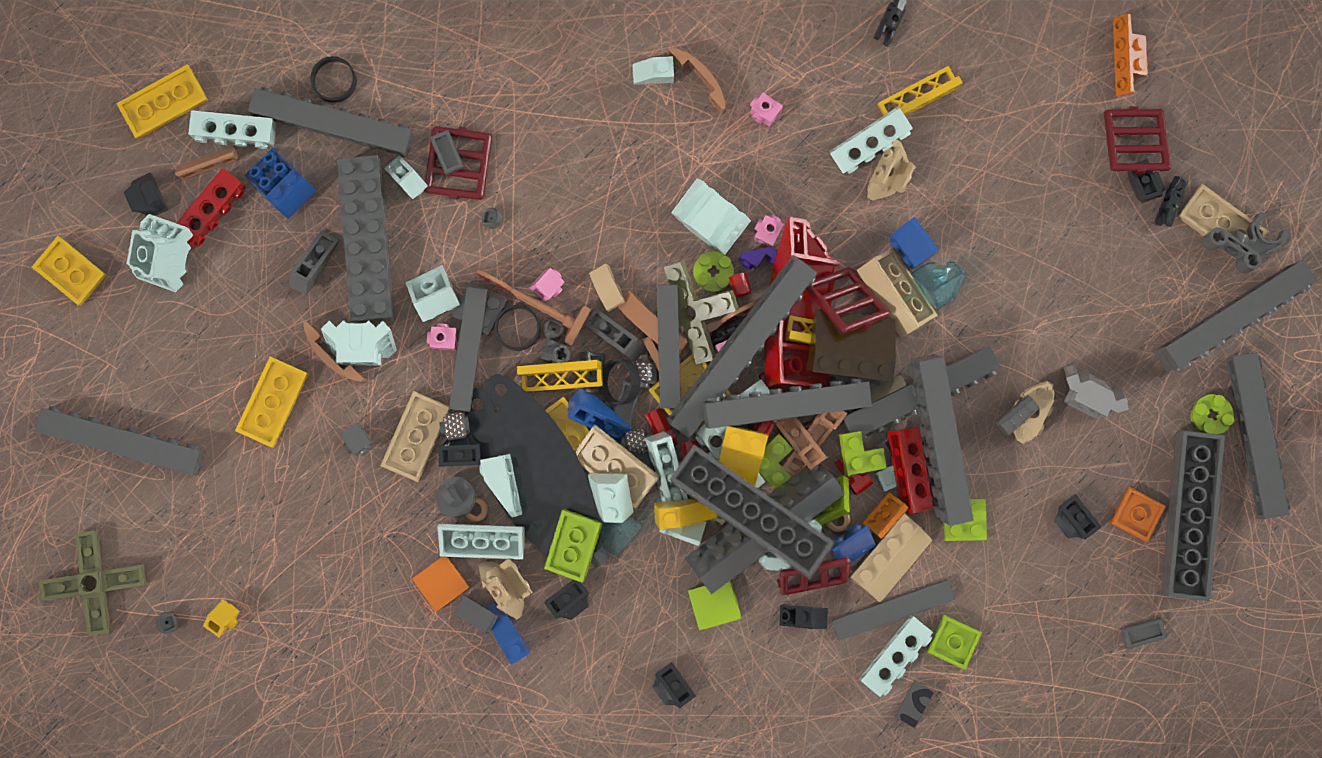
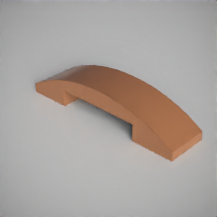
M672 47L669 49V56H673V61L682 70L689 65L712 91L709 94V101L723 114L726 108L724 96L711 72L692 55Z
M629 290L624 296L626 303L618 306V308L641 331L658 344L657 315L645 305V302ZM679 333V350L681 352L689 341Z
M307 321L303 324L311 347L328 367L356 382L365 383L367 381L352 365H348L344 369L339 363H336V360L319 344L324 337Z
M843 410L820 413L806 430L820 447L833 429L836 430L847 413ZM795 449L788 454L782 465V468L791 475H796L806 467L805 462Z
M797 417L772 420L810 470H813L827 459V456Z

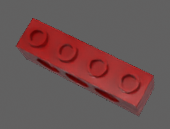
M224 168L218 172L176 223L188 227L192 232L193 236L187 243L193 249L204 243L208 232L213 231L217 227L218 220L222 215H226L231 210L232 203L240 199L245 192L246 186ZM222 190H227L226 197L220 199V192ZM213 205L214 211L211 214H207L206 209ZM197 221H200V222H201L200 228L197 229V230H194V229H193L194 223L197 222Z
M911 427L887 432L898 497L908 507L905 513L932 509L933 497L930 492L920 428Z

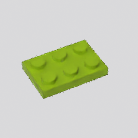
M566 509L562 510L544 569L582 583L585 582L602 522Z

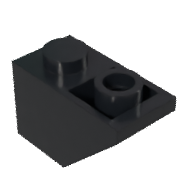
M780 605L779 626L827 629L828 608Z

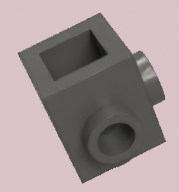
M360 423L354 424L340 434L345 441L343 446L349 454L353 453L357 456L359 454L363 456L372 450L371 446L374 442Z

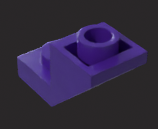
M772 247L742 253L739 260L742 261L741 265L749 270L752 268L757 270L764 257L767 258L769 264L774 266L777 251Z

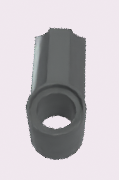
M547 339L540 359L551 364L562 363L563 361H568L571 354L567 346Z

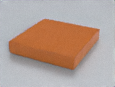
M1127 487L1110 524L1144 542H1149L1166 505L1131 487Z
M442 556L412 578L435 612L470 588L449 557Z

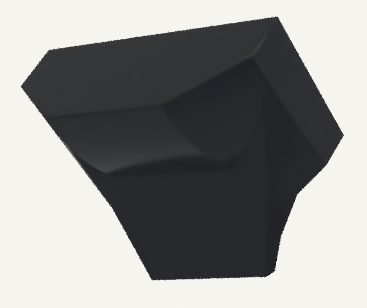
M1146 159L1136 163H1149V161ZM1127 171L1135 196L1141 203L1162 197V192L1166 189L1158 171H1146L1145 174Z
M150 172L133 180L131 186L123 192L132 212L142 213L146 216L148 214L157 216L168 210L156 181Z
M467 434L462 439H446L442 445L438 446L439 467L480 465V444L475 442L471 434Z
M1076 494L1072 495L1058 507L1059 512L1054 522L1067 538L1086 540L1101 528L1100 524Z
M572 580L548 598L544 604L556 619L562 617L572 620L588 608L587 597L589 592L581 582Z
M670 662L655 674L656 679L652 688L665 705H675L680 709L696 697L673 662Z

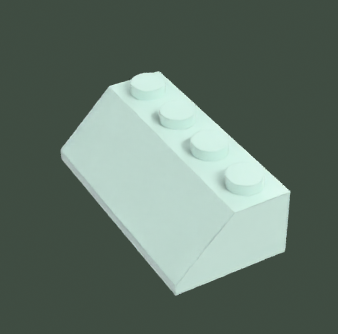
M438 524L440 556L523 559L525 527Z

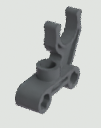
M1260 212L1255 215L1254 220L1247 227L1248 236L1240 231H1233L1230 234L1222 228H1214L1203 236L1202 244L1207 250L1222 249L1236 259L1237 270L1247 274L1259 268L1262 263L1261 257L1282 247L1286 238L1290 235V231L1284 229L1279 232L1276 241L1266 240L1259 231V225L1266 215Z

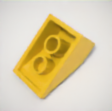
M726 426L718 462L755 487L768 435L740 427Z

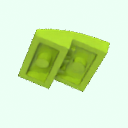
M731 580L713 594L709 592L706 586L688 590L699 631L742 618Z

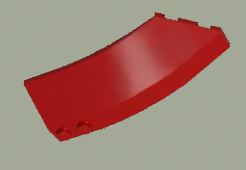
M795 217L787 218L775 258L770 285L793 255L817 272L816 279L822 277L825 272L830 271L834 273L837 271V267L840 264L828 254V248L820 237H815L809 229L811 225L807 220ZM835 281L816 287L821 295L832 292ZM805 289L802 292L803 296L796 304L794 303L789 309L790 313L788 316L814 320L815 309L822 308ZM788 316L781 320L777 325L776 332L765 340L767 388L789 390V387L802 386V389H809L810 384L822 383V387L830 386L829 374L807 370L810 345L785 340ZM793 321L792 331L802 332L805 330L800 322Z

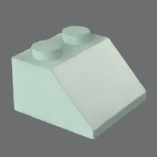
M443 265L406 282L413 305L423 322L460 305Z
M589 473L590 488L595 500L598 516L604 522L623 523L633 513L627 474Z

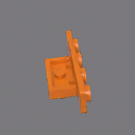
M1127 13L1113 18L1115 90L1118 97L1134 92L1133 76H1147L1146 36L1131 32V14Z

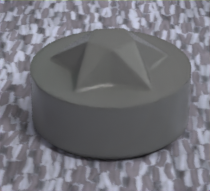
M488 208L482 215V224L489 229H495L501 223L502 214L495 208Z
M556 319L546 321L544 325L545 336L551 340L560 339L564 334L562 322Z
M163 612L156 619V627L161 633L169 634L177 628L178 620L173 613Z

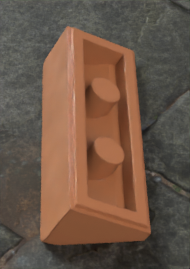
M231 146L177 166L175 174L181 180H185L235 162L239 157L235 147Z

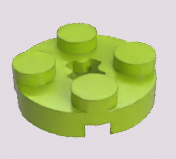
M710 251L700 255L693 268L695 281L707 292L723 290L730 284L729 277L734 275V267L730 258L717 251ZM712 266L719 270V274H716L715 277H711V273H708V269H711Z
M1209 394L1200 397L1195 401L1190 414L1193 426L1203 433L1222 434L1234 423L1233 408L1222 395ZM1210 409H1212V411H1215L1217 414L1215 416V420H1213V418H1208L1207 416L1208 414H1210Z

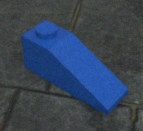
M580 388L568 402V418L589 428L596 425L611 438L619 442L622 441L625 433L631 430V426L597 396Z
M495 601L485 608L498 615L491 630L512 665L530 654L531 651L510 616L496 607L498 604Z

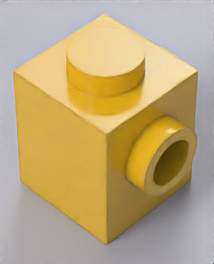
M222 600L208 614L203 626L220 638L227 630L232 631L237 625V616L240 611L234 605Z

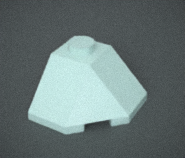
M703 521L680 528L661 529L659 532L699 546L706 522Z

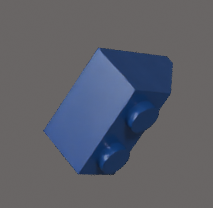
M915 216L889 236L891 247L895 251L898 250L900 252L902 262L907 268L910 267L912 270L939 250Z

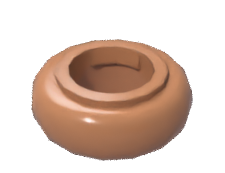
M476 497L474 504H479L482 507L481 514L474 516L469 512L465 516L466 519L474 523L484 520L489 511L486 501L479 497Z
M850 515L842 516L843 523L840 526L833 525L832 521L825 524L832 532H843L850 524Z

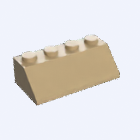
M893 248L873 258L857 270L863 282L889 311L890 314L887 318L895 319V332L900 338L905 337L938 316Z
M904 513L885 536L875 543L876 546L864 556L854 568L852 574H849V577L881 603L933 540Z

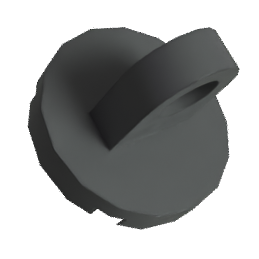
M451 477L439 486L436 502L443 514L449 517L461 518L474 508L477 493L469 480L462 477Z

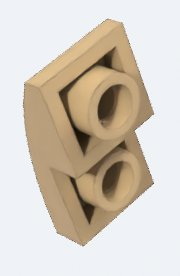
M604 264L589 273L595 289L608 312L626 303L620 286L615 282L608 264Z

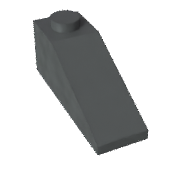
M321 230L290 271L288 286L307 295L320 277L339 243V239Z
M597 308L583 323L633 363L637 361L646 349V346L637 337Z

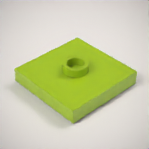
M943 614L927 653L966 670L982 632Z

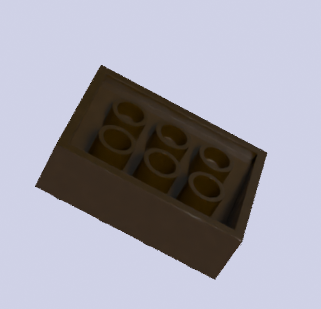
M815 309L807 364L808 371L893 382L896 363L895 319L884 318L873 322L871 327L866 329L860 327L850 332L842 333L822 309ZM847 313L839 317L847 324L868 315Z

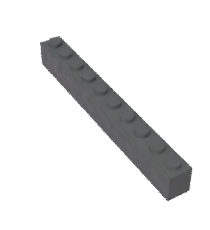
M793 255L669 415L667 420L670 425L688 438L700 430V424L704 420L702 403L708 402V398L720 397V400L725 398L726 391L730 385L733 386L738 381V375L743 369L745 370L749 367L754 354L759 353L764 347V342L768 336L771 337L776 332L778 323L789 315V309L792 305L800 301L803 296L802 292L806 287H810L814 283L816 271Z

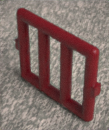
M1130 106L1129 109H1107L1104 111L1111 171H1136V174H1145L1146 171H1169L1171 169L1165 115L1162 109H1138V106ZM1113 117H1156L1157 127H1114ZM1115 135H1159L1160 145H1116ZM1117 153H1161L1162 163H1118Z
M433 127L431 137L449 130L450 135L453 137L484 140L482 152L457 149L461 158L481 160L479 172L458 170L445 175L442 167L435 166L437 154L432 142H430L425 183L428 186L424 189V192L449 196V199L455 200L458 197L482 200L485 192L492 135L486 132L467 130V127H459L458 129ZM434 174L478 180L477 191L432 186Z
M851 267L834 273L830 271L825 272L822 277L815 279L810 287H806L807 292L842 333H847L860 327L866 329L871 327L873 322L887 318L890 314L887 308ZM846 276L854 282V284L821 295L816 287ZM858 290L866 297L834 310L827 303ZM871 304L878 311L847 324L839 317Z
M842 557L823 561L817 571L821 570L820 580L808 582L807 577L792 567L782 569L779 573L780 579H777L780 594L785 596L846 584L849 580V574H852L850 559ZM841 567V576L829 578L830 568ZM800 575V584L788 586V577Z

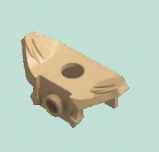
M897 139L892 142V147L884 151L869 181L867 197L872 201L893 195L896 191L904 192L906 185L911 180L914 169L917 168L912 162L909 163L902 143Z
M1045 381L1025 389L1020 394V400L1029 395L1038 404L1040 409L1038 417H1029L1025 423H1022L1017 430L1013 431L1017 441L1025 444L1042 433L1045 426L1043 423L1046 417L1050 416L1054 408L1052 406L1055 395L1054 384Z
M507 559L501 565L490 561H483L478 564L483 588L486 586L497 602L498 606L496 607L516 620L520 618L524 609V598L533 592L530 589L529 583L518 572L517 566L510 559Z

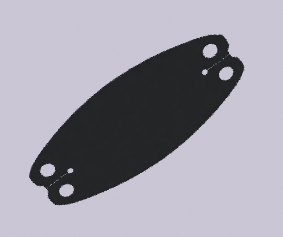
M495 374L487 380L484 388H474L472 402L474 399L480 398L484 402V408L481 411H476L471 404V411H465V416H468L469 434L472 435L475 442L480 444L481 460L510 454L522 515L511 517L497 497L496 499L516 527H525V537L548 557L562 510L566 509L600 522L595 500L585 472L572 446L557 424L540 404L517 383L504 375ZM500 383L504 384L507 388L506 394L502 397L495 394V386ZM495 407L499 408L498 412L494 411ZM600 530V533H599V536H598V540H597V543H596V546H595V549H594V553L597 552V551L601 548V544H602V532H601V530Z

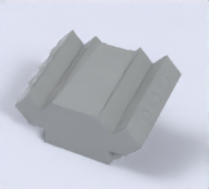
M1075 363L1063 366L1069 384V392L1064 403L1095 419L1107 418L1110 410L1117 413L1129 410L1128 400L1121 387L1112 389L1109 380L1104 381L1088 373L1087 369L1077 372Z

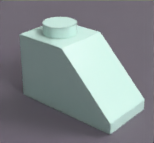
M673 56L653 57L634 63V85L674 83Z
M400 155L384 168L412 199L422 194L428 186Z

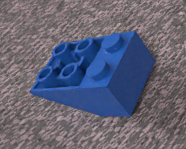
M273 147L244 175L287 219L317 191Z
M854 524L845 530L846 535L842 537L836 536L831 539L835 543L829 554L833 559L848 557L850 563L873 549L876 545L869 527Z

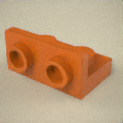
M889 492L862 524L868 526L872 534L882 539L907 511L908 507Z

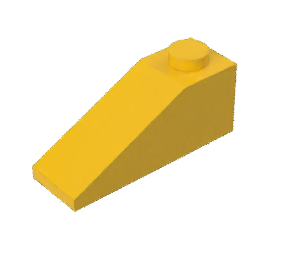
M695 499L654 503L655 523L660 530L680 528L717 518V514Z

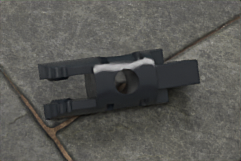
M894 0L889 3L873 37L875 40H879L884 31H887L883 45L887 47L890 45L904 15V6L907 0Z
M1175 176L1158 210L1154 221L1155 225L1161 226L1164 224L1168 227L1173 225L1184 199L1188 183L1183 177Z
M746 316L727 322L710 332L709 336L712 345L715 346L727 341Z

